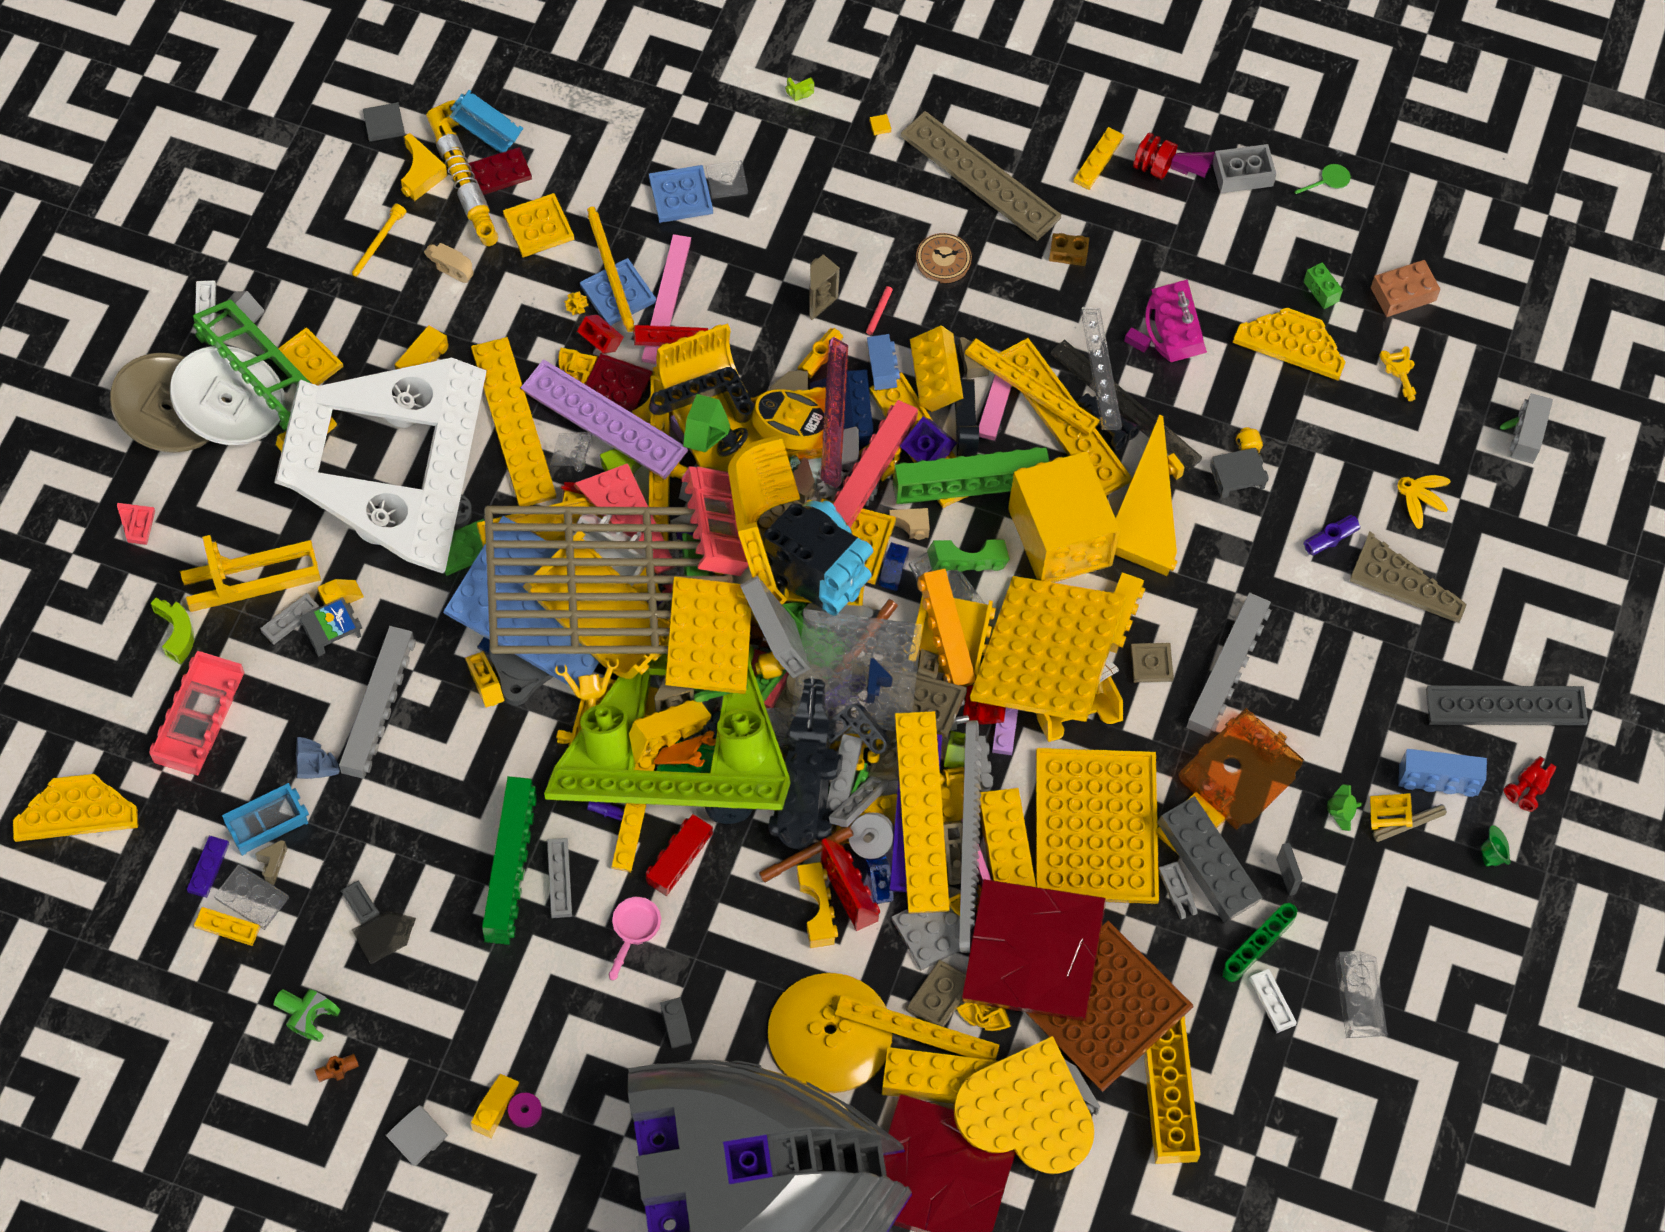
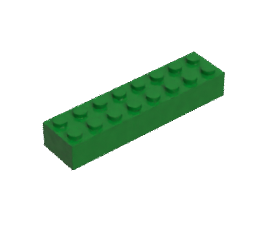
M507 776L482 926L485 942L510 945L511 938L515 937L516 926H514V919L518 918L519 913L517 900L521 899L522 888H520L521 881H524L525 869H523L524 862H527L528 850L526 848L527 843H530L531 831L529 829L530 825H533L534 813L532 811L533 806H536L537 802L536 786H533L532 779Z

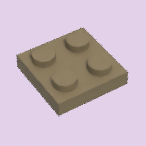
M1170 643L1131 644L1134 683L1173 682L1174 675Z

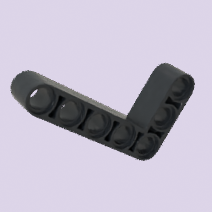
M725 367L653 393L649 404V410L652 414L662 415L693 404L696 394L712 397L722 393L734 418L740 423H746L750 420L754 407L737 371L732 367ZM707 383H711V384H713L714 386H713V387L708 386ZM693 389L697 391V393H693L690 390ZM732 393H736V394H738L739 396L736 397V396L732 395ZM672 396H678L680 399H675ZM655 402H660L663 405H657ZM740 409L746 410L747 413L741 412Z
M960 379L963 399L955 402L956 442H958L956 451L957 457H969L977 455L979 445V426H976L974 379Z
M860 703L846 706L830 720L832 723L830 746L851 728L856 731L873 753H883L891 746V740ZM853 707L856 708L859 712L857 718H854L851 715V709ZM837 720L843 723L842 731L836 728ZM865 723L871 726L869 734L863 729ZM877 739H881L884 742L883 749H879L876 746Z

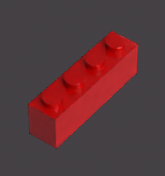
M694 814L689 819L686 818L683 821L679 833L671 837L668 848L660 852L654 866L651 865L646 872L647 884L665 896H668L713 835V826Z

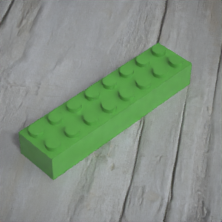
M1036 447L1030 450H1014L1012 452H995L986 455L977 454L969 457L958 456L951 459L940 458L934 461L922 460L916 463H900L894 467L892 484L896 504L1011 491L1015 471L1020 468L1033 467L1041 462H1049L1047 448Z

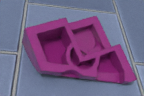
M1215 152L1176 153L1172 159L1170 169L1185 175L1191 172L1205 178L1209 168L1212 166Z

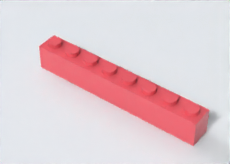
M897 400L894 406H890L887 418L885 420L882 419L879 424V431L877 434L874 433L872 435L869 447H865L861 454V460L854 464L853 473L850 477H846L842 491L839 490L836 493L833 505L850 528L888 468L901 443L905 440L916 422L917 408L900 400Z

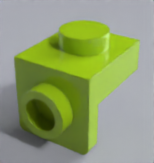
M787 78L785 89L787 94L792 96L796 102L814 94V82L809 78L794 84L791 78Z

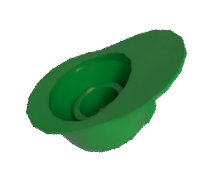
M1495 825L1490 826L1489 838L1481 846L1484 864L1486 866H1499L1503 863L1509 865L1511 861L1507 838L1500 828Z

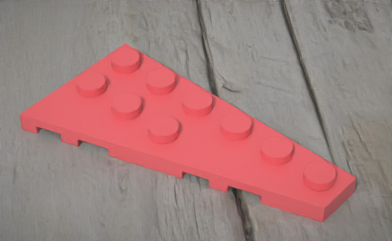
M628 463L574 484L575 488L578 491L580 490L590 504L592 503L595 507H648ZM612 515L609 524H643V515ZM650 515L651 524H656L653 516ZM623 532L631 538L637 534V532ZM642 532L639 541H644V532ZM652 532V541H664L660 532ZM653 549V558H672L668 549ZM654 566V572L658 575L675 568V566Z

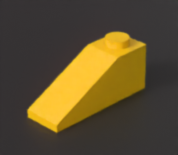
M484 651L465 657L485 707L495 706L503 702L504 698L499 681Z
M502 1074L498 1076L480 1103L471 1121L473 1131L492 1139L519 1085L518 1081Z

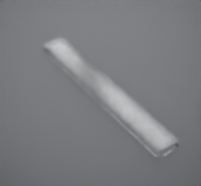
M1082 307L1081 316L1102 430H1121L1122 423L1100 308Z

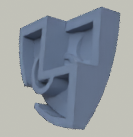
M297 737V778L312 779L339 774L338 763L331 752L327 755L321 749V744L310 739Z

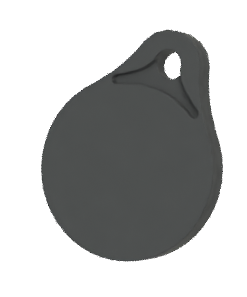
M490 652V660L499 678L503 698L510 705L518 706L524 704L541 685L553 678L550 674L515 654H493ZM513 688H519L521 689V692L514 694L511 692V690Z

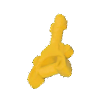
M1405 346L1401 352L1392 354L1384 350L1381 351L1379 356L1386 365V373H1392V375L1400 378L1404 388L1402 390L1404 397H1407L1408 401L1415 400V389L1411 387L1407 374L1414 367V361L1409 360V347ZM1403 359V361L1401 362H1393L1395 360Z

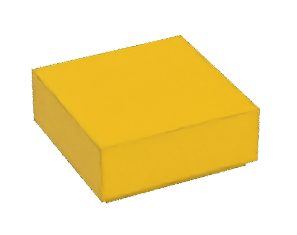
M887 114L870 117L869 121L873 135L891 132V125Z

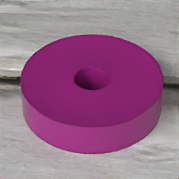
M520 1093L514 1096L508 1105L510 1120L516 1126L522 1128L535 1125L542 1116L540 1100L531 1093ZM525 1107L529 1109L527 1113H523L521 1110Z

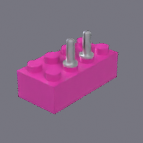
M1188 279L1151 289L1152 295L1146 308V325L1151 341L1157 351L1169 362L1207 353ZM1152 309H1155V323L1163 343H1158L1151 330L1150 317Z

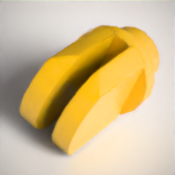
M958 767L943 770V775L940 773V784L943 785L944 783L946 787H949L952 784L964 782L965 768Z

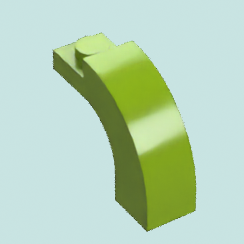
M155 598L151 602L153 611L174 626L172 635L162 646L163 651L167 657L181 665L190 654L194 643V630L186 610L178 602L171 606L167 601Z

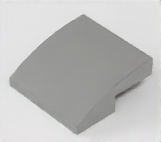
M419 1105L404 1117L386 1136L413 1166H417L431 1150L434 1151L443 1142L448 1134Z

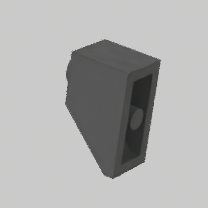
M678 997L660 1002L661 1013L671 1048L691 1044V1036L681 998Z

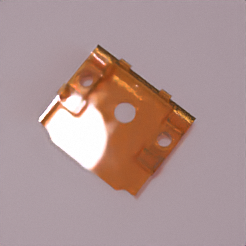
M1247 708L1236 718H1231L1225 724L1226 727L1209 744L1205 743L1198 750L1200 753L1179 773L1181 782L1193 793L1197 792L1236 830L1243 824H1251L1296 779L1295 772L1302 766L1304 761L1300 755L1285 743L1288 738L1281 731L1278 734L1273 732L1259 718H1256L1253 713L1248 711ZM1256 734H1260V735H1262L1264 738H1262V739H1261V738H1258V737L1256 736ZM1228 758H1235L1240 762L1241 768L1235 773L1228 772L1224 768V761ZM1207 785L1211 788V790H1206L1203 788V786Z

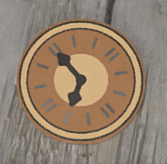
M938 233L924 239L917 249L916 263L919 271L926 278L929 277L930 279L940 281V283H951L961 279L966 275L971 265L972 256L969 246L964 240L953 234Z

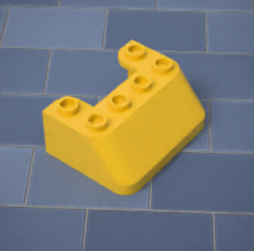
M1111 676L1099 683L1089 713L1097 712L1100 719L1107 724L1123 721V699ZM1036 713L1037 720L1048 742L1062 738L1064 727L1061 722L1072 720Z

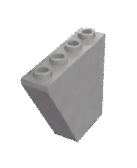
M758 576L741 584V589L774 657L792 678L810 670L796 622Z

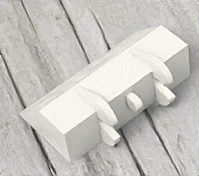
M582 515L577 524H609L612 515H606L602 519L596 515ZM583 532L585 534L583 539L585 541H639L642 532H637L632 538L623 532ZM594 549L602 558H645V549ZM646 566L611 567L620 575L640 576Z

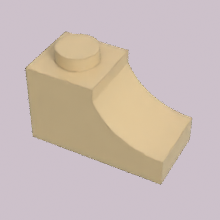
M928 508L889 510V515L896 517L894 526L905 530L909 534V539L921 540L929 538Z

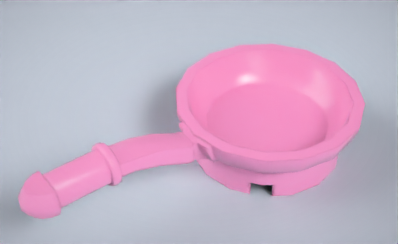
M628 898L621 902L613 913L612 923L614 930L625 943L622 945L617 958L614 959V964L609 972V979L612 981L618 978V973L624 964V959L630 945H639L651 940L660 929V911L654 902L647 898Z

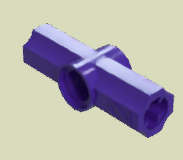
M1349 515L1337 523L1328 524L1324 530L1304 541L1305 550L1309 555L1314 556L1328 547H1335L1339 541L1360 530L1361 526L1355 516Z

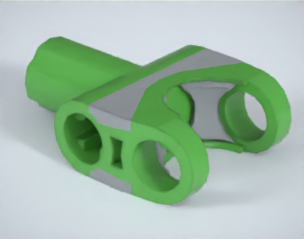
M282 989L274 1001V1006L292 1015L286 1023L288 1028L305 1038L321 1042L324 1035L313 1026L315 1018L321 1014L338 1016L341 1011L328 998L311 989L307 991L303 999Z

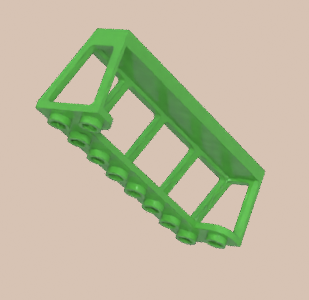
M231 299L193 315V326L197 331L196 336L199 341L209 343L211 346L214 345L219 355L223 359L227 358L232 369L239 371L242 374V379L254 387L255 393L259 397H264L268 407L278 412L281 420L279 424L284 431H287L291 412L271 393L292 383L297 386L300 380L310 383L307 378ZM225 309L221 315L207 325L200 319ZM229 314L241 328L218 337L210 327ZM246 332L265 353L248 361L241 362L223 342ZM271 358L289 379L266 388L247 367Z

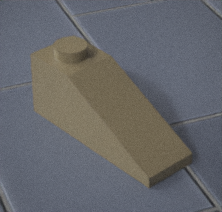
M943 822L948 884H961L963 822Z

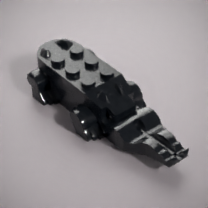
M808 678L804 680L800 706L790 725L792 746L784 747V750L780 749L790 777V786L783 809L774 810L773 816H770L769 819L770 834L779 836L785 845L800 851L832 835L837 830V825L831 824L829 816L834 811L827 808L829 780H834L839 776L842 770L843 755L834 749H830L832 723L825 707V682L821 679Z

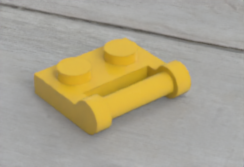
M1411 793L1370 796L1372 830L1378 829V827L1406 825V827H1413ZM1406 815L1405 818L1378 819V817H1377V816Z

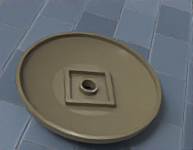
M153 353L135 358L120 369L111 386L110 406L119 426L138 443L158 451L185 452L199 448L209 442V440L190 430L181 421L173 408L170 398V383L176 367L185 358L180 355ZM167 404L172 409L165 410L162 405Z

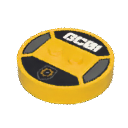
M777 389L767 391L757 398L752 412V423L757 432L764 438L781 434L785 448L807 450L817 447L823 442L829 427V416L825 409L809 396L796 391Z

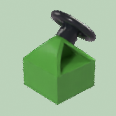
M696 394L686 420L683 447L706 452L720 441L716 450L717 454L720 457L733 454L747 440V429L737 428L732 431L720 400ZM727 447H731L730 449H728V450H726V451H722L723 449H725V448H727Z

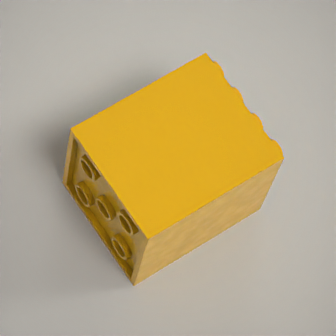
M1087 451L1082 453L1076 452L1064 458L1058 457L1053 461L1041 462L1033 467L1020 468L1014 472L1008 510L1037 580L1055 583L1112 566L1120 528Z

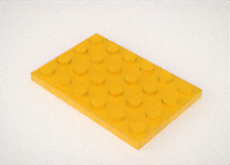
M674 576L665 685L739 694L746 693L751 607L741 589V584Z

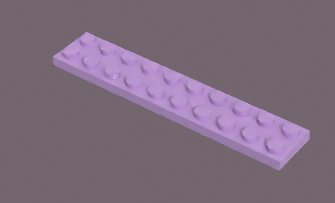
M544 359L521 387L529 396L663 479L668 477L688 451L680 442Z

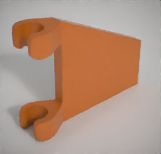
M708 731L704 735L662 748L654 763L691 764L701 767L705 760L699 759L702 754L697 752L702 743L714 746L716 739L712 737L715 733Z

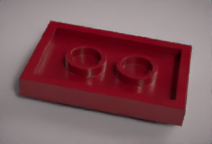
M520 147L468 163L483 195L532 180V174Z

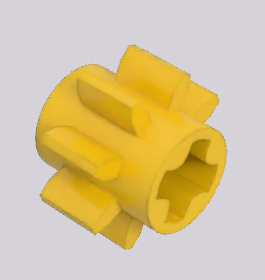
M580 291L568 294L569 299L564 301L567 308L566 311L572 312L573 316L578 313H585L584 308L589 305L587 304L586 296L581 295Z

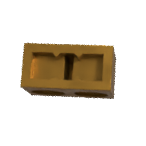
M1053 233L1049 261L1085 266L1089 238L1081 235L1073 236L1064 233Z

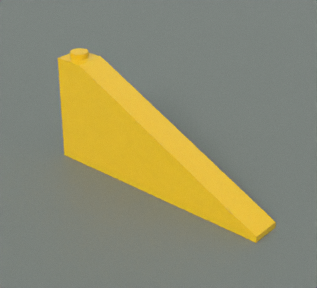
M1159 415L1116 516L1120 533L1115 555L1167 576L1170 570L1174 571L1178 561L1175 560L1177 547L1163 416Z

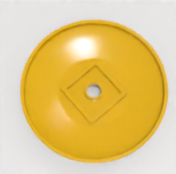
M837 973L816 974L794 983L777 1000L768 1024L769 1047L781 1071L786 1076L796 1078L805 1084L809 1082L827 1093H841L853 1090L872 1079L884 1065L887 1047L891 1048L892 1043L891 1032L835 1015L841 994L886 1008L882 999L868 985L851 976ZM828 1025H833L836 1028V1032L828 1034L824 1029Z

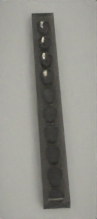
M1065 339L1051 351L1052 356L1128 421L1138 424L1140 431L1150 438L1158 420L1152 413ZM1164 424L1167 454L1171 455L1174 453L1189 472L1202 460V456Z

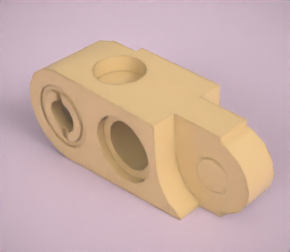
M442 243L438 246L429 245L424 251L425 255L436 263L439 271L463 283H467L474 274L472 263L463 253Z

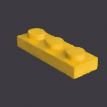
M201 907L194 924L197 929L253 946L260 930L258 924L205 907Z

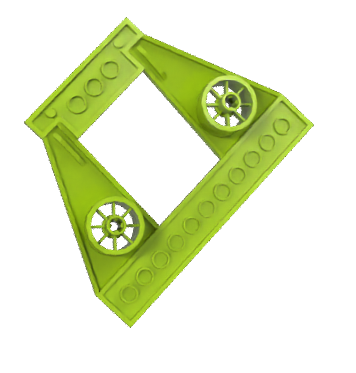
M749 647L748 689H746V693H730L723 696L710 773L634 770L636 763L633 757L629 732L636 719L644 718L652 675H666L667 654H662L656 661L651 659L648 663L650 667L642 675L638 673L632 679L619 676L600 704L584 712L580 721V732L554 767L544 793L545 799L782 810L790 786V777L751 666L754 648Z

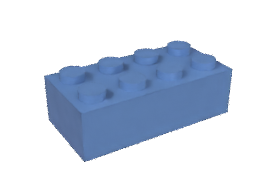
M1406 749L1399 764L1398 786L1408 790L1424 789L1427 792L1442 791L1446 794L1459 793L1468 797L1478 796L1486 781L1487 758Z

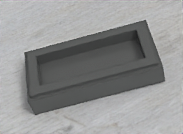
M359 880L341 890L342 895L361 925L380 915Z

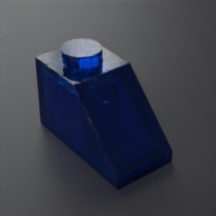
M890 543L879 586L898 590L908 561L909 547Z
M886 855L875 859L865 858L873 903L893 902V891H890V865Z

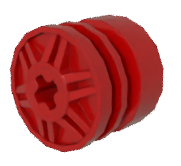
M1149 132L1138 146L1133 167L1139 169L1142 166L1141 170L1145 172L1152 166L1151 175L1162 180L1171 166L1178 145L1165 140L1159 146L1160 137L1156 136L1154 138V134Z

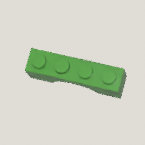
M933 540L927 550L932 571L946 569V571H999L1004 569L1010 560L1005 540H986L980 552L977 553L964 552L957 548L951 540Z

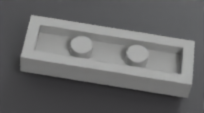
M306 593L261 627V632L274 645L302 624L300 616L318 609L319 605Z

